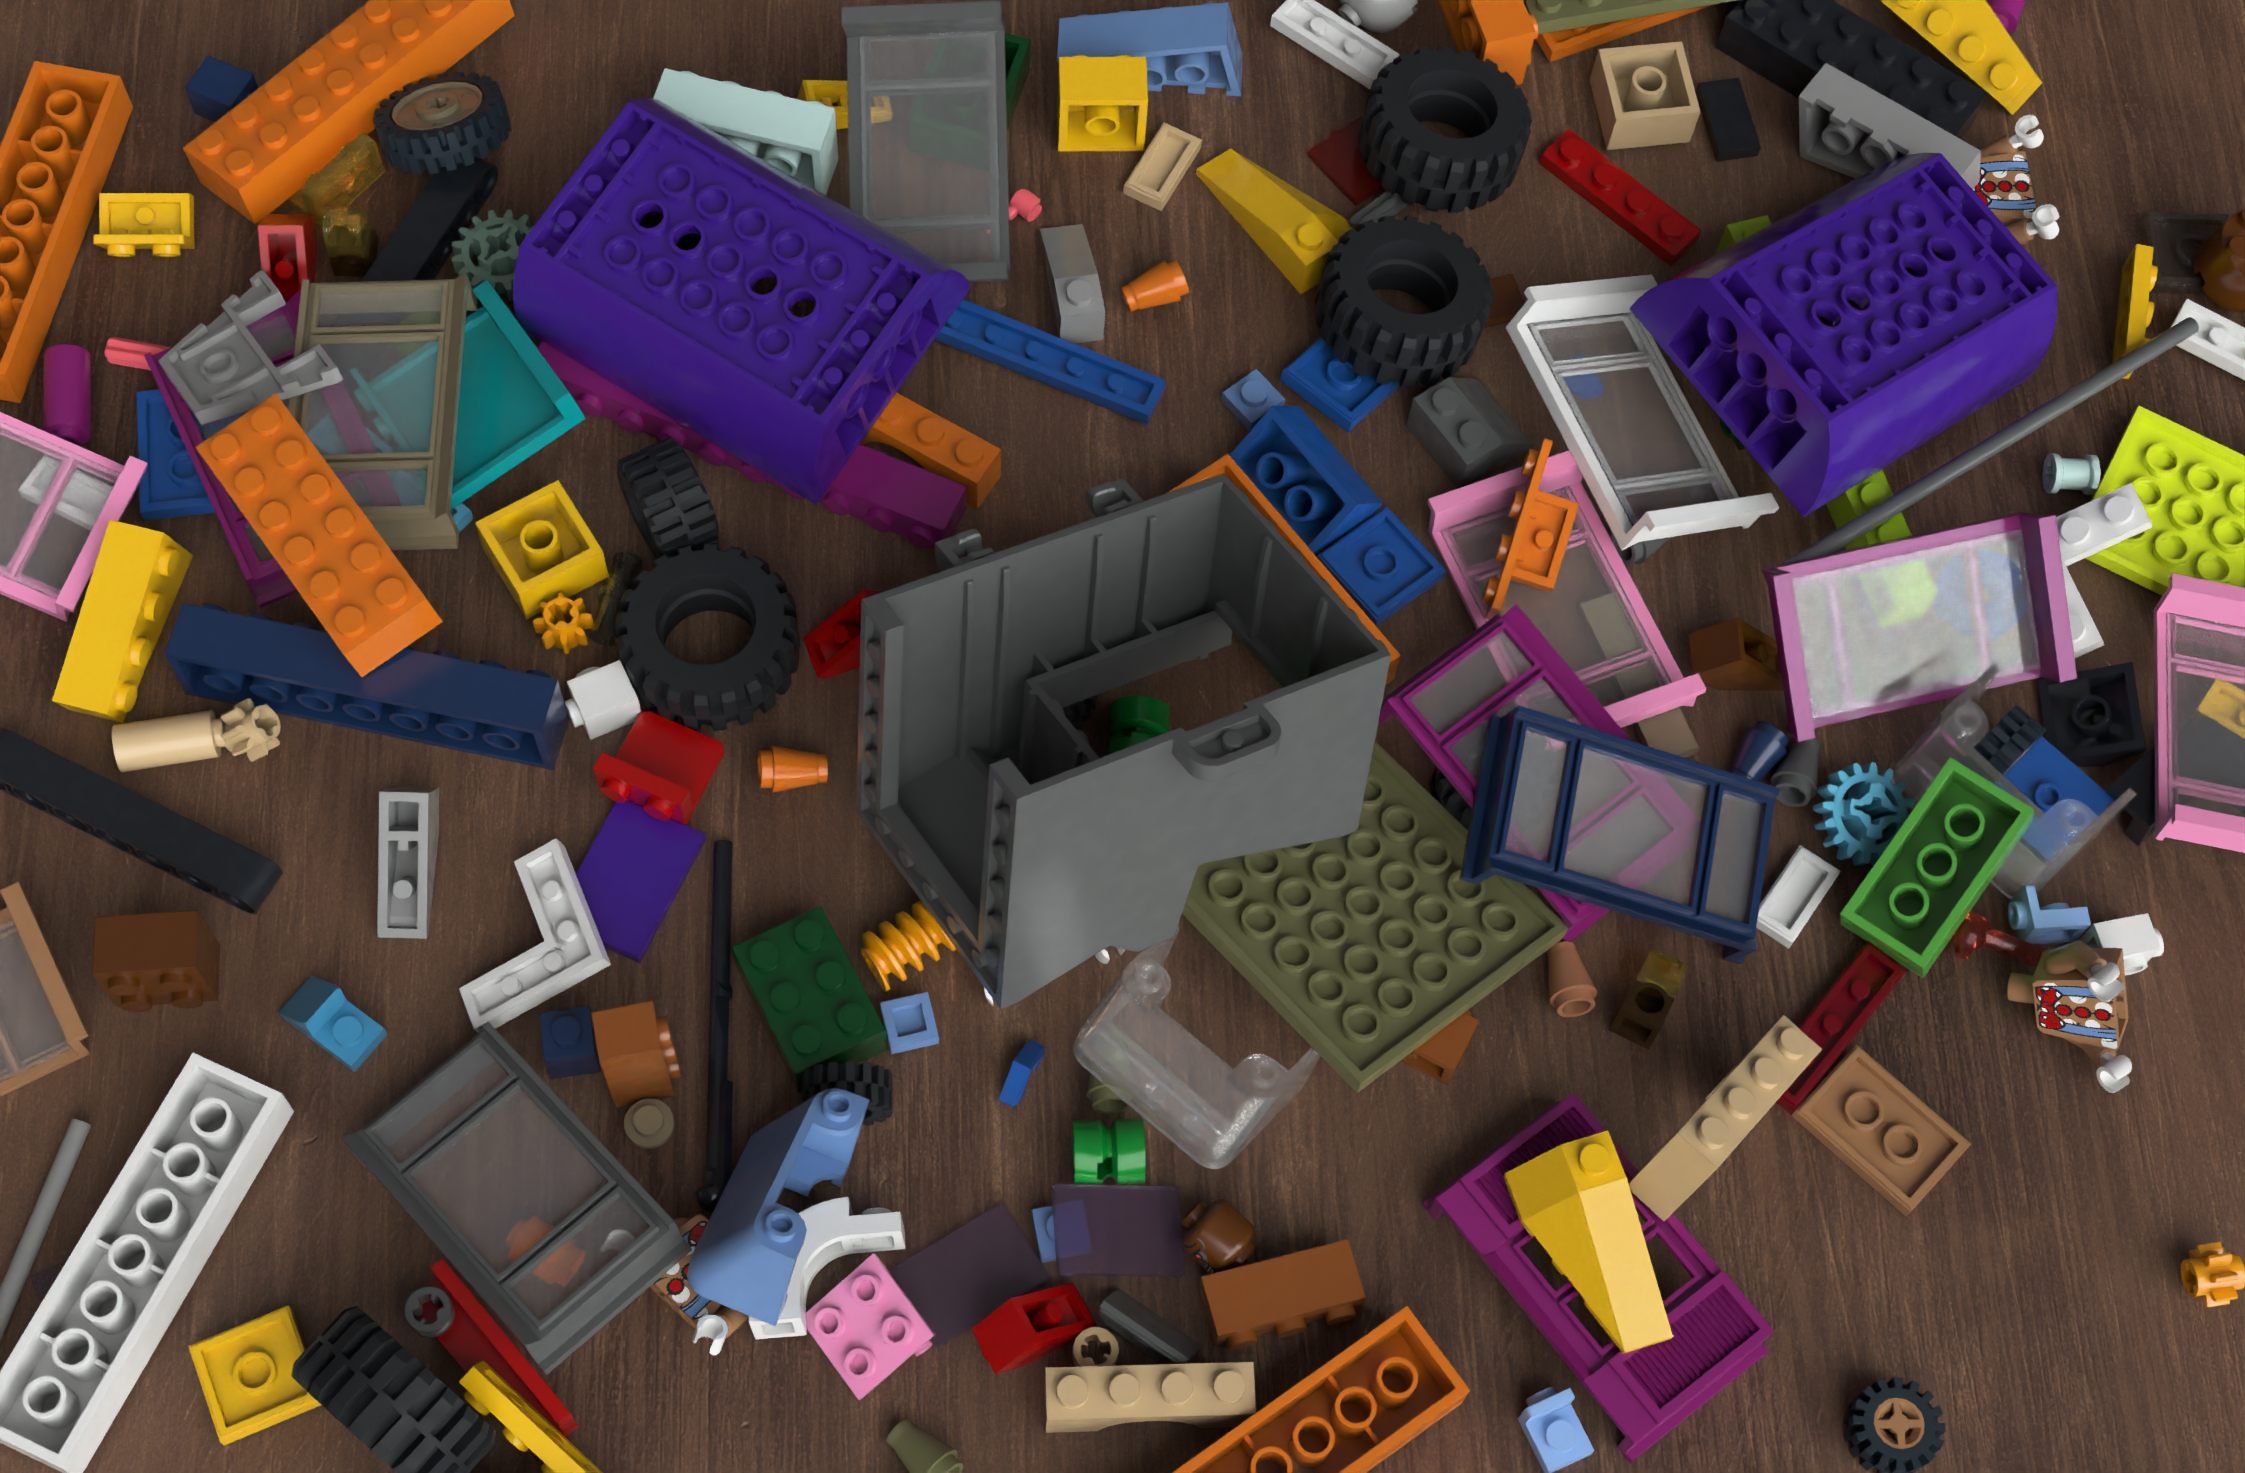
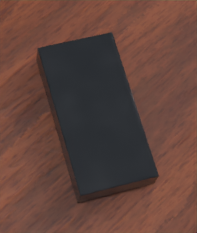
M1739 78L1698 83L1695 93L1716 161L1758 156L1761 146Z

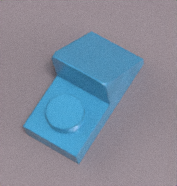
M312 975L278 1012L280 1017L353 1072L362 1065L388 1035L385 1028L347 1001L338 986Z

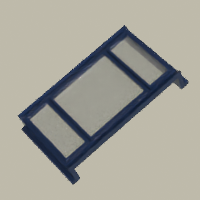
M1519 705L1503 717L1491 715L1488 719L1459 879L1479 884L1493 875L1505 877L1724 944L1722 959L1742 964L1744 963L1745 955L1759 950L1755 941V932L1775 797L1779 795L1780 788Z

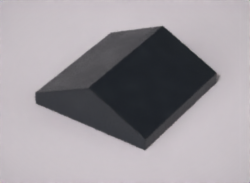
M2132 662L2078 671L2077 679L2061 683L2046 678L2037 679L2043 723L2046 729V740L2077 767H2103L2147 751Z

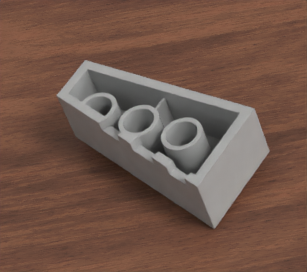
M1827 63L1823 65L1799 95L1800 158L1857 179L1879 166L1902 156L1917 153H1941L1972 189L1980 181L1981 150Z

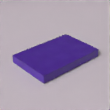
M628 800L625 803L616 802L576 873L606 949L638 963L641 962L706 841L705 833L672 819L668 822L660 821L646 813L642 806Z

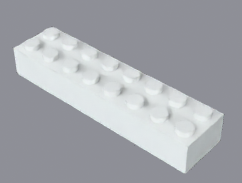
M191 1054L0 1371V1443L62 1473L84 1472L293 1115L294 1110L282 1093L198 1054Z

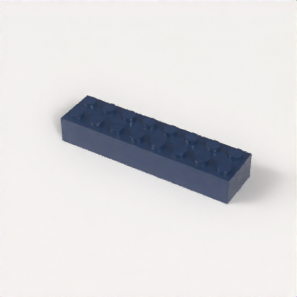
M183 603L164 653L187 695L234 705L250 698L254 707L267 704L278 714L550 770L555 768L569 723L559 682L545 672L528 670L526 673L508 670L505 666L490 660L474 663L460 660L456 655L446 651H434L433 654L413 650V648L407 646L367 675L361 677L340 651L328 632H323L317 627L304 622H295L293 625L275 622L270 617L260 613L252 612L248 613L247 616L230 613L223 607L212 603H203L201 606Z

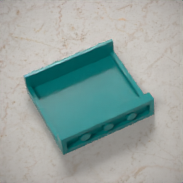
M488 280L472 289L483 307L466 317L451 509L586 419L569 391ZM430 341L369 383L365 381L356 368L350 371L360 388L353 392L369 415L374 411H377L379 414L377 418L372 420L388 443L394 439L398 442L399 445L392 449L394 453L429 452L439 341ZM416 469L419 474L413 477L412 481L425 498L428 469Z

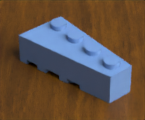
M1209 2L1202 5L1182 7L1167 6L1160 9L1140 11L1125 10L1118 13L1098 15L1082 14L1076 17L1059 18L1058 65L1059 57H1072L1075 55H1086L1088 57H1116L1118 55L1146 57L1148 91L1161 92L1163 85L1188 86V93L1205 94V87L1226 88V96H1241L1243 54L1228 2Z

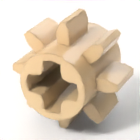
M247 698L234 705L232 710L221 715V719L225 723L223 724L224 733L220 737L225 739L226 744L224 746L232 752L233 756L247 752L249 760L253 762L268 755L269 750L280 745V741L276 738L281 729L280 720L269 705L264 704L254 707L252 700Z

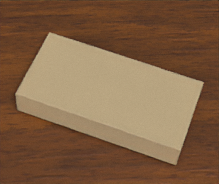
M1163 122L1125 182L1123 194L1162 211L1200 151L1202 139Z

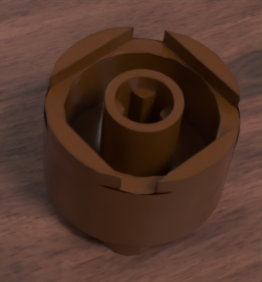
M2245 208L2228 218L2199 246L2193 261L2195 274L2200 271L2205 281L2202 289L2206 295L2218 305L2234 312L2245 311Z

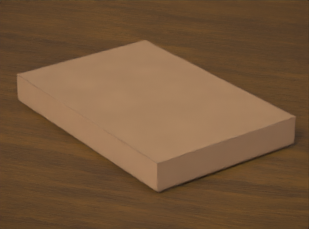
M1857 1044L1792 1114L1796 1121L1906 1217L1971 1145L1969 1141Z

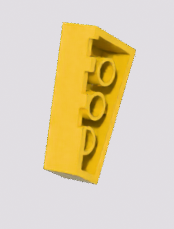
M1880 0L1892 13L1983 91L1987 92L1990 97L2011 115H2014L2043 83L1986 0Z
M109 519L54 692L53 702L71 711L119 723L124 722L127 712H130L135 705L137 688L193 555L164 532Z

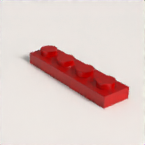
M1568 129L1541 154L1539 162L1541 166L1670 266L1698 241L1701 229L1571 129Z

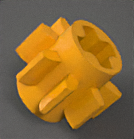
M559 593L557 598L552 599L548 603L543 601L539 603L543 618L534 619L533 625L536 633L543 634L542 642L546 650L554 645L557 648L563 649L566 655L569 654L570 649L579 644L585 646L588 644L584 629L593 628L594 621L592 614L584 613L586 608L581 597L572 601L569 598H565L563 593Z
M2220 1241L2199 1244L2197 1249L2189 1250L2190 1259H2184L2181 1263V1278L2186 1292L2191 1297L2203 1296L2205 1307L2230 1304V1300L2237 1299L2236 1290H2241L2245 1287V1268L2240 1256L2236 1252L2223 1253Z

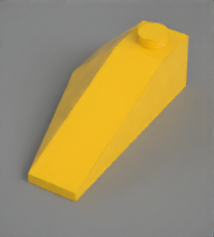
M1231 148L1196 169V175L1300 294L1320 283L1333 246L1338 244L1339 238L1344 233L1353 229L1343 216Z
M1608 1130L1561 1144L1503 1175L1522 1226L1531 1237H1536L1553 1259L1551 1263L1561 1275L1565 1274L1585 1300L1584 1305L1623 1354L1669 1340L1673 1337L1628 1180Z

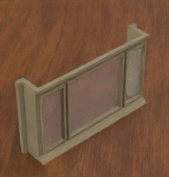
M466 272L456 279L310 283L309 279H302L294 358L320 344L337 366L343 380L336 384L289 398L288 410L391 550L458 549L459 531L450 509L466 311H477L478 299L472 291Z

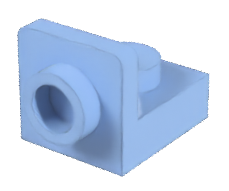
M2023 885L2008 906L2009 923L2013 930H2017L2020 945L2074 942L2091 925L2087 907L2069 908L2067 903H2053L2040 909L2034 885Z
M1549 1387L1526 1399L1529 1407L1525 1408L1518 1417V1421L1544 1473L1555 1472L1590 1456L1595 1451L1571 1405L1575 1399L1571 1388L1557 1394L1554 1387Z

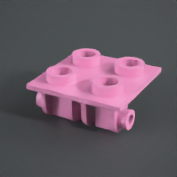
M875 1253L869 1256L806 1312L807 1330L858 1400L863 1399L913 1354L919 1356L932 1346L930 1339L935 1335Z

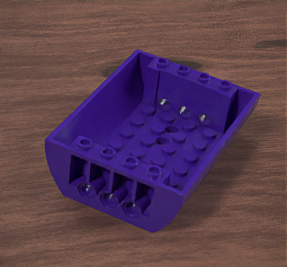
M639 98L627 102L520 244L514 273L513 301L517 321L523 330L817 505L971 287L967 278L962 273L660 100ZM654 212L663 214V219L657 226L653 228L643 227ZM694 233L701 237L700 243L691 250H682L677 247L679 239L686 234ZM770 277L777 281L775 289L768 294L760 295L753 292V287L759 279ZM800 300H810L816 304L813 312L805 317L792 315L791 309L793 305Z
M1917 153L1893 159L1653 287L1639 297L1629 309L1801 515L1805 517L2028 380L2040 365L2051 342L2056 323L2058 301L2057 285L1941 153ZM1853 300L1860 310L1852 307L1847 301ZM1817 317H1824L1828 320L1831 327L1824 325Z

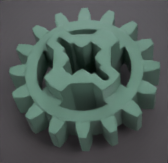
M507 209L503 218H497L494 210H489L488 220L482 222L476 216L471 218L474 226L473 229L460 227L458 231L461 241L452 242L454 252L452 263L458 276L465 272L467 273L472 289L488 280L497 294L505 293L510 302L513 301L514 273L520 244L534 226L531 227L530 218L526 214L517 221L514 220L512 210ZM474 254L478 256L479 265L477 267L472 263Z

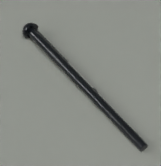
M728 840L715 841L713 851L705 1188L695 1192L696 1200L700 1207L713 1213L731 1177L733 1082L728 1080L729 1000L733 999V989L730 984L733 843Z

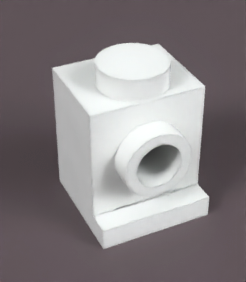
M2148 913L2094 923L2078 940L2090 948H2122L2125 976L2146 969L2148 967L2147 962L2152 957L2161 956L2164 952L2162 936L2158 929L2153 928Z

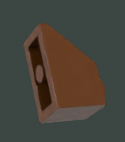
M1738 617L1689 634L1691 651L1688 655L1689 667L1693 675L1698 673L1703 682L1717 690L1783 691L1776 640Z

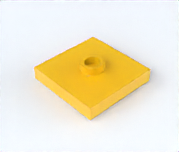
M289 1305L188 1346L219 1441L223 1445L321 1406L291 1376L294 1362L306 1350L293 1309Z

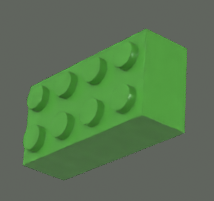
M1950 757L1840 913L1841 925L1866 942L1869 941L1883 953L1921 978H1924L2031 825L2035 809Z

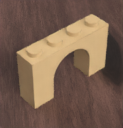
M1783 1015L1712 1090L1699 1109L1629 1183L1630 1191L1659 1218L1665 1221L1718 1169L1822 1049Z

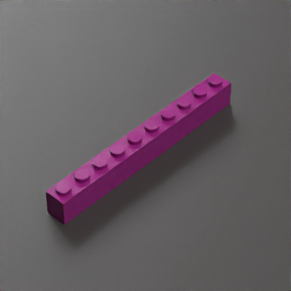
M542 341L538 347L539 352L569 391L583 413L592 417H599L601 415L616 421L629 432H643L658 438L660 441L671 437L682 448L699 454L703 460L712 465L722 466L724 464L741 471L745 477L752 481H767L782 487L787 494L795 498L804 499V497ZM859 444L819 500V503L824 504L828 510L835 514L843 516L847 514L865 520L875 530L881 532H888L890 530L907 537L911 543L918 547L929 549L931 547L935 548V542L953 536L967 508V494L965 485Z

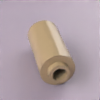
M213 710L113 725L112 744L117 766L120 772H128L220 757L221 747H225L224 745L226 744L225 739L220 737L224 733L223 724L225 722L221 718L216 719Z

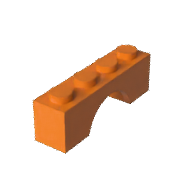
M897 392L860 443L865 445L868 442H880L890 445L913 458L925 470L965 485L967 505L977 510L1001 477L1000 448Z

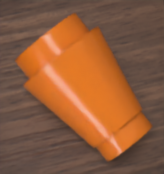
M1163 260L1129 282L1128 285L1120 288L1130 312L1137 309L1141 310L1181 301L1180 296L1189 293L1185 276L1177 260L1166 263Z
M772 745L769 750H759L757 758L759 788H770L771 793L817 783H826L828 779L827 755Z

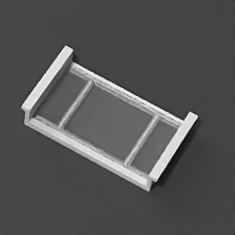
M1653 275L1528 287L1524 291L1528 300L1509 322L1506 329L1621 550L1642 541L1742 526L1743 529L1749 528L1761 515L1775 513L1779 509L1772 493L1739 498L1652 335L1629 309L1639 297L1657 286Z

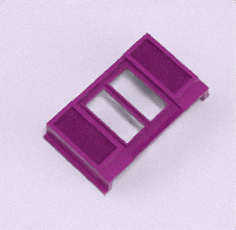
M1573 1093L1563 1102L1560 1100L1423 1202L1422 1206L1434 1221L1443 1214L1449 1218L1623 1433L1625 1438L1617 1447L1631 1463L1765 1356L1769 1350L1763 1342L1774 1330L1724 1270L1721 1271L1674 1213L1663 1221L1631 1192L1636 1211L1645 1221L1641 1225L1645 1242L1657 1235L1692 1279L1663 1301L1673 1335L1671 1339L1624 1354L1613 1341L1603 1349L1566 1305L1579 1295V1292L1569 1281L1559 1290L1555 1291L1521 1250V1247L1535 1236L1531 1237L1520 1223L1503 1177L1506 1172L1561 1144L1606 1131L1579 1097ZM1612 1138L1629 1184L1639 1172Z

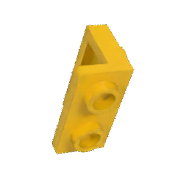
M99 193L100 234L93 235V244L107 249L108 256L133 257L135 256V249H152L154 256L178 257L181 256L180 249H195L194 196L192 194Z

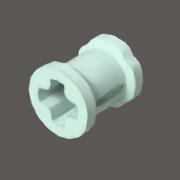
M2049 453L2044 461L2042 473L2044 490L2046 493L2056 494L2059 489L2081 490L2083 494L2093 495L2099 487L2101 469L2097 455H2086L2084 459L2061 458L2057 453Z

